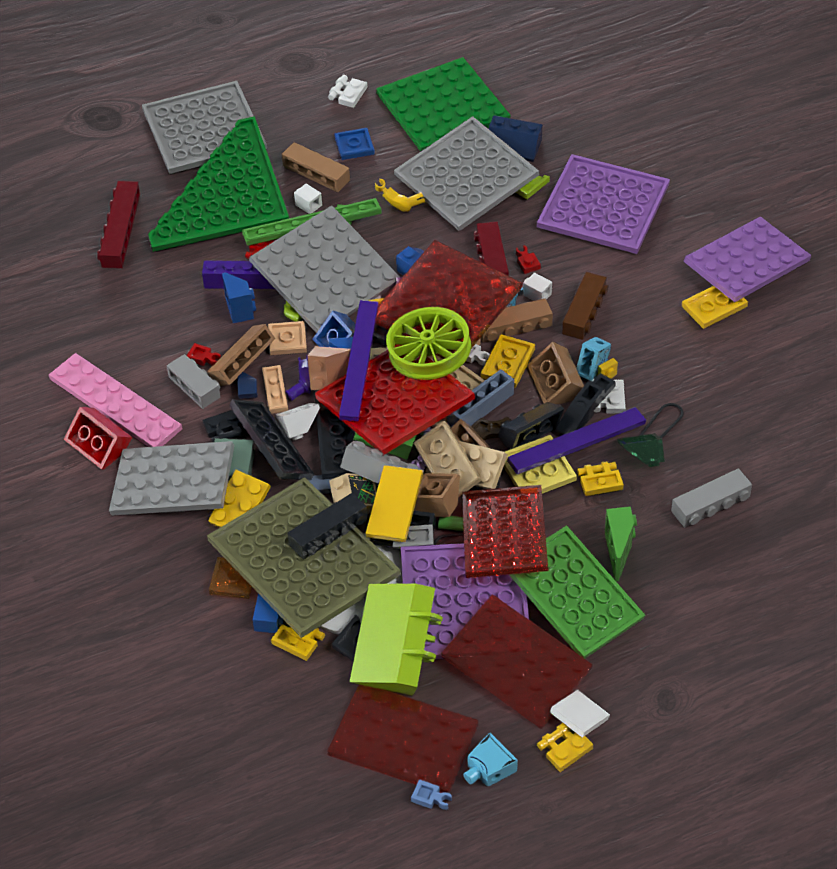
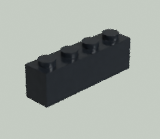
M350 493L287 532L289 546L303 560L314 555L323 547L330 545L334 540L342 535H346L350 530L368 520L367 506L353 493Z

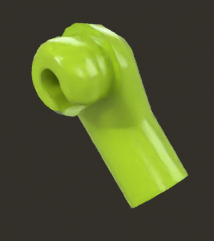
M286 301L283 307L284 315L294 322L301 321L302 317Z

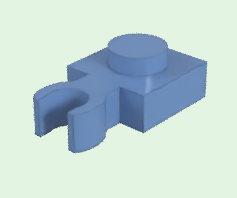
M419 780L411 796V802L432 809L434 804H437L441 809L447 810L448 804L442 801L445 799L452 801V795L446 792L439 793L440 786Z

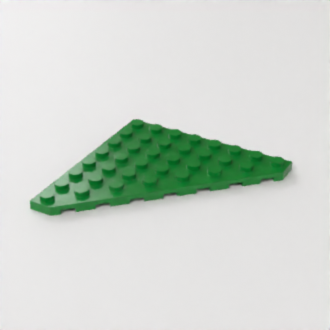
M255 116L239 119L235 123L233 130L227 133L222 140V144L216 147L207 163H204L198 170L196 177L190 180L184 188L182 195L178 196L172 203L171 209L164 213L158 221L156 228L150 231L148 236L153 252L242 232L243 229L289 219Z

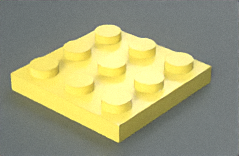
M551 435L505 451V453L509 457L550 441L553 438ZM565 456L518 475L508 464L507 458L503 466L523 500L577 481V475Z

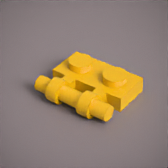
M606 461L595 466L589 464L577 469L578 476H581L580 482L585 496L623 490L624 484L619 470H616L615 462L608 463Z
M282 624L272 637L271 643L307 661L318 646L317 641L314 639L322 641L325 633L316 628L301 638L291 627Z
M564 723L558 725L557 729L551 734L547 733L544 735L542 740L537 743V747L541 751L546 747L550 749L546 753V758L559 772H562L593 749L592 742L586 736L581 737L576 732L572 734L570 732L571 728ZM563 737L565 740L557 745L555 741Z

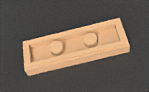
M281 365L263 367L262 371L269 411L271 414L287 411L288 405Z

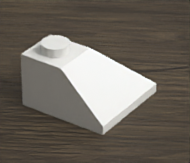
M308 403L276 414V418L288 438L296 440L302 438L303 434L308 432L320 407L319 404Z

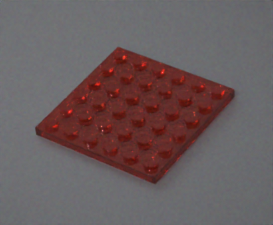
M434 240L378 305L376 324L389 330L396 320L413 310L426 307L446 308L458 313L466 321L472 349L523 287L522 282ZM433 323L424 324L425 329L431 330ZM439 323L437 330H439L445 324ZM421 325L413 328L419 333L422 332ZM404 333V334L401 335V336H410V335L407 334V333ZM464 338L455 341L463 342ZM448 350V351L451 352V353H455L457 350ZM438 353L435 354V355L441 357L442 359H445V357H443L442 355H440V354H438Z

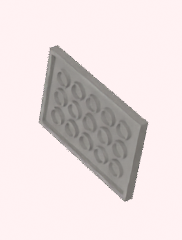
M233 442L123 449L110 503V514L126 515L223 508L234 452Z

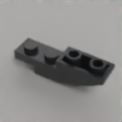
M601 373L592 382L588 381L564 413L556 428V432L565 435L583 428L594 416V410L615 388L616 381Z

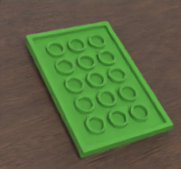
M568 526L563 527L505 564L504 569L582 660L645 617L641 609Z

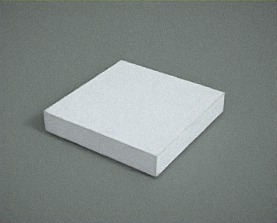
M576 690L552 706L550 713L581 737H584L603 724L610 716V714L579 690Z

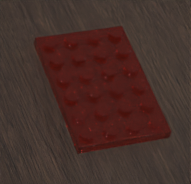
M541 485L462 492L466 578L549 571Z
M493 594L441 653L442 658L541 729L553 716L550 713L552 706L569 696L593 666V664Z
M358 685L327 752L328 756L417 785L419 780L440 786L439 793H450L479 725V720L384 689Z

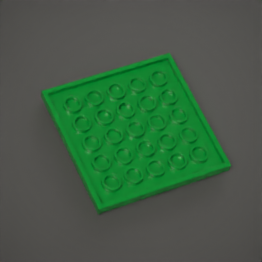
M464 57L376 88V94L420 151L429 147L472 116L486 128H489L493 115L505 118L511 117L509 112Z

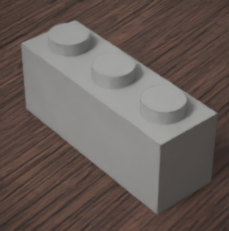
M185 354L167 365L169 378L202 409L221 398L219 383L215 379L212 380L204 369H200L197 363Z

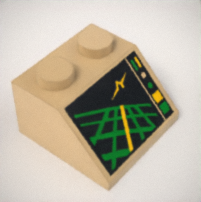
M349 473L329 480L334 503L353 493L367 506V514L371 513L377 493L374 481Z

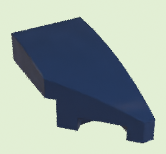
M244 372L238 376L239 399L258 398L257 379Z

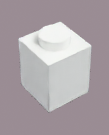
M308 184L303 185L294 192L295 205L308 214L313 213L322 206L321 193Z
M536 273L526 278L523 283V296L533 301L547 299L552 294V282Z

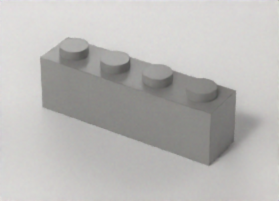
M353 441L346 447L341 463V468L378 484L384 465L422 470L417 465L405 463L396 456L383 455L378 449L367 447L360 441Z
M738 468L674 498L671 512L684 528L694 525L706 517L713 516L718 511L730 508L739 501L747 500L751 494L752 484Z

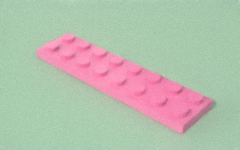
M77 353L73 354L49 374L51 381L89 407L98 410L121 429L148 447L164 446L182 430V424Z

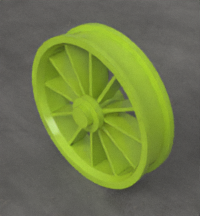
M441 307L420 308L406 313L393 323L386 338L389 358L393 367L401 374L414 379H436L451 374L466 362L471 351V340L466 321L458 313ZM433 323L431 330H426L424 324ZM439 323L445 324L439 330H437ZM421 325L422 332L419 333L413 328ZM404 333H407V334H409L410 336H401V335H403ZM464 338L463 342L455 341ZM448 350H457V351H456L455 353H451V352H449ZM438 353L445 357V359L437 361L435 354ZM407 354L404 358L399 357L401 355ZM421 355L418 363H412V361H414L417 357ZM427 356L433 357V363L424 364Z

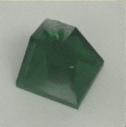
M655 433L617 439V442L645 465L648 464L649 467L659 466L660 462H665L662 438Z

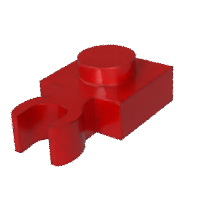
M525 245L523 246V251H519L516 248L517 263L524 274L541 269V264L534 252L528 254V248Z
M194 343L187 357L193 359L199 365L204 366L207 362L213 366L217 362L215 359L219 360L221 355L219 353H212L209 347Z

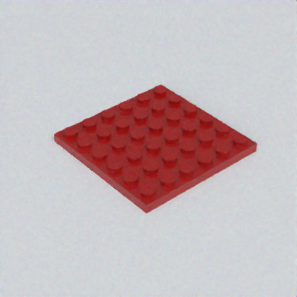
M386 350L369 361L359 421H342L372 447L385 455L474 400L475 394L450 374L428 380L407 377L393 367L389 358V351ZM407 354L401 355L399 357L404 358ZM421 355L417 357L414 361H412V363H418ZM427 357L424 364L433 363L434 361ZM346 375L315 393L316 399L338 418Z

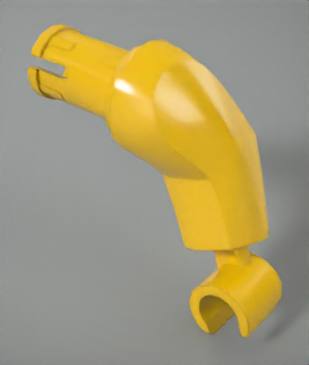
M379 179L383 186H378L375 183L376 191L383 192L382 196L393 207L403 212H408L411 210V207L425 203L424 198L417 200L423 197L422 192L407 198L404 195L398 194L391 187L387 189L383 179Z

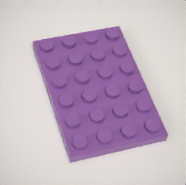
M759 217L685 256L684 262L733 302H736L810 261L811 255L762 217Z

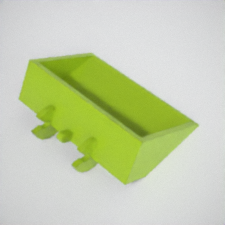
M369 584L350 677L351 683L414 695L418 686L422 662L432 663L436 659V654L424 650L425 642L435 643L436 639L435 636L427 635L429 624L441 625L443 620L442 616L431 613L435 593L434 587L420 584Z

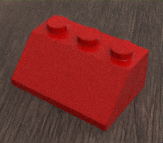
M79 407L64 437L67 443L100 469H105L122 455V450L127 449L132 439V436L95 408Z

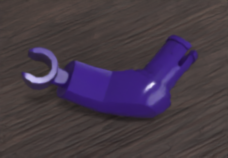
M308 356L301 360V357H298L299 383L285 391L291 401L304 392L310 393L312 391L310 387Z

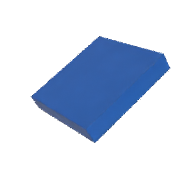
M367 128L334 133L341 160L375 154Z

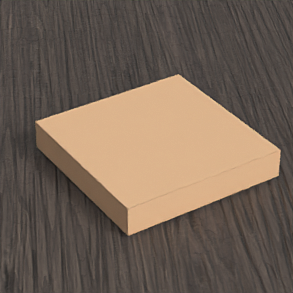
M305 321L268 324L269 330L276 338L269 345L270 355L307 352Z

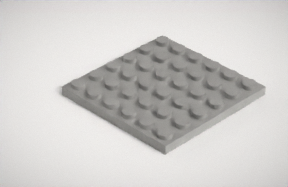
M238 81L142 105L143 112L169 174L207 163L212 152L222 144V140L227 133L233 130L235 123L239 119L253 117ZM261 133V136H262V139H263L265 148L267 149V144H266L265 139H264V137H263V135H262V133Z
M472 116L396 168L394 174L416 194L422 192L423 197L421 198H424L426 203L457 230L461 231L539 176V170Z
M330 206L253 254L249 259L256 269L316 333L332 310L350 316L358 310L360 300H374L395 286L396 278L400 277L333 206Z

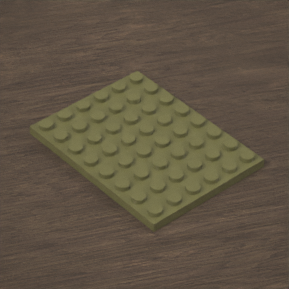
M305 477L207 535L208 541L301 638L367 596L369 584H387L401 575L400 569L357 527L304 560L289 546L287 532L333 505Z

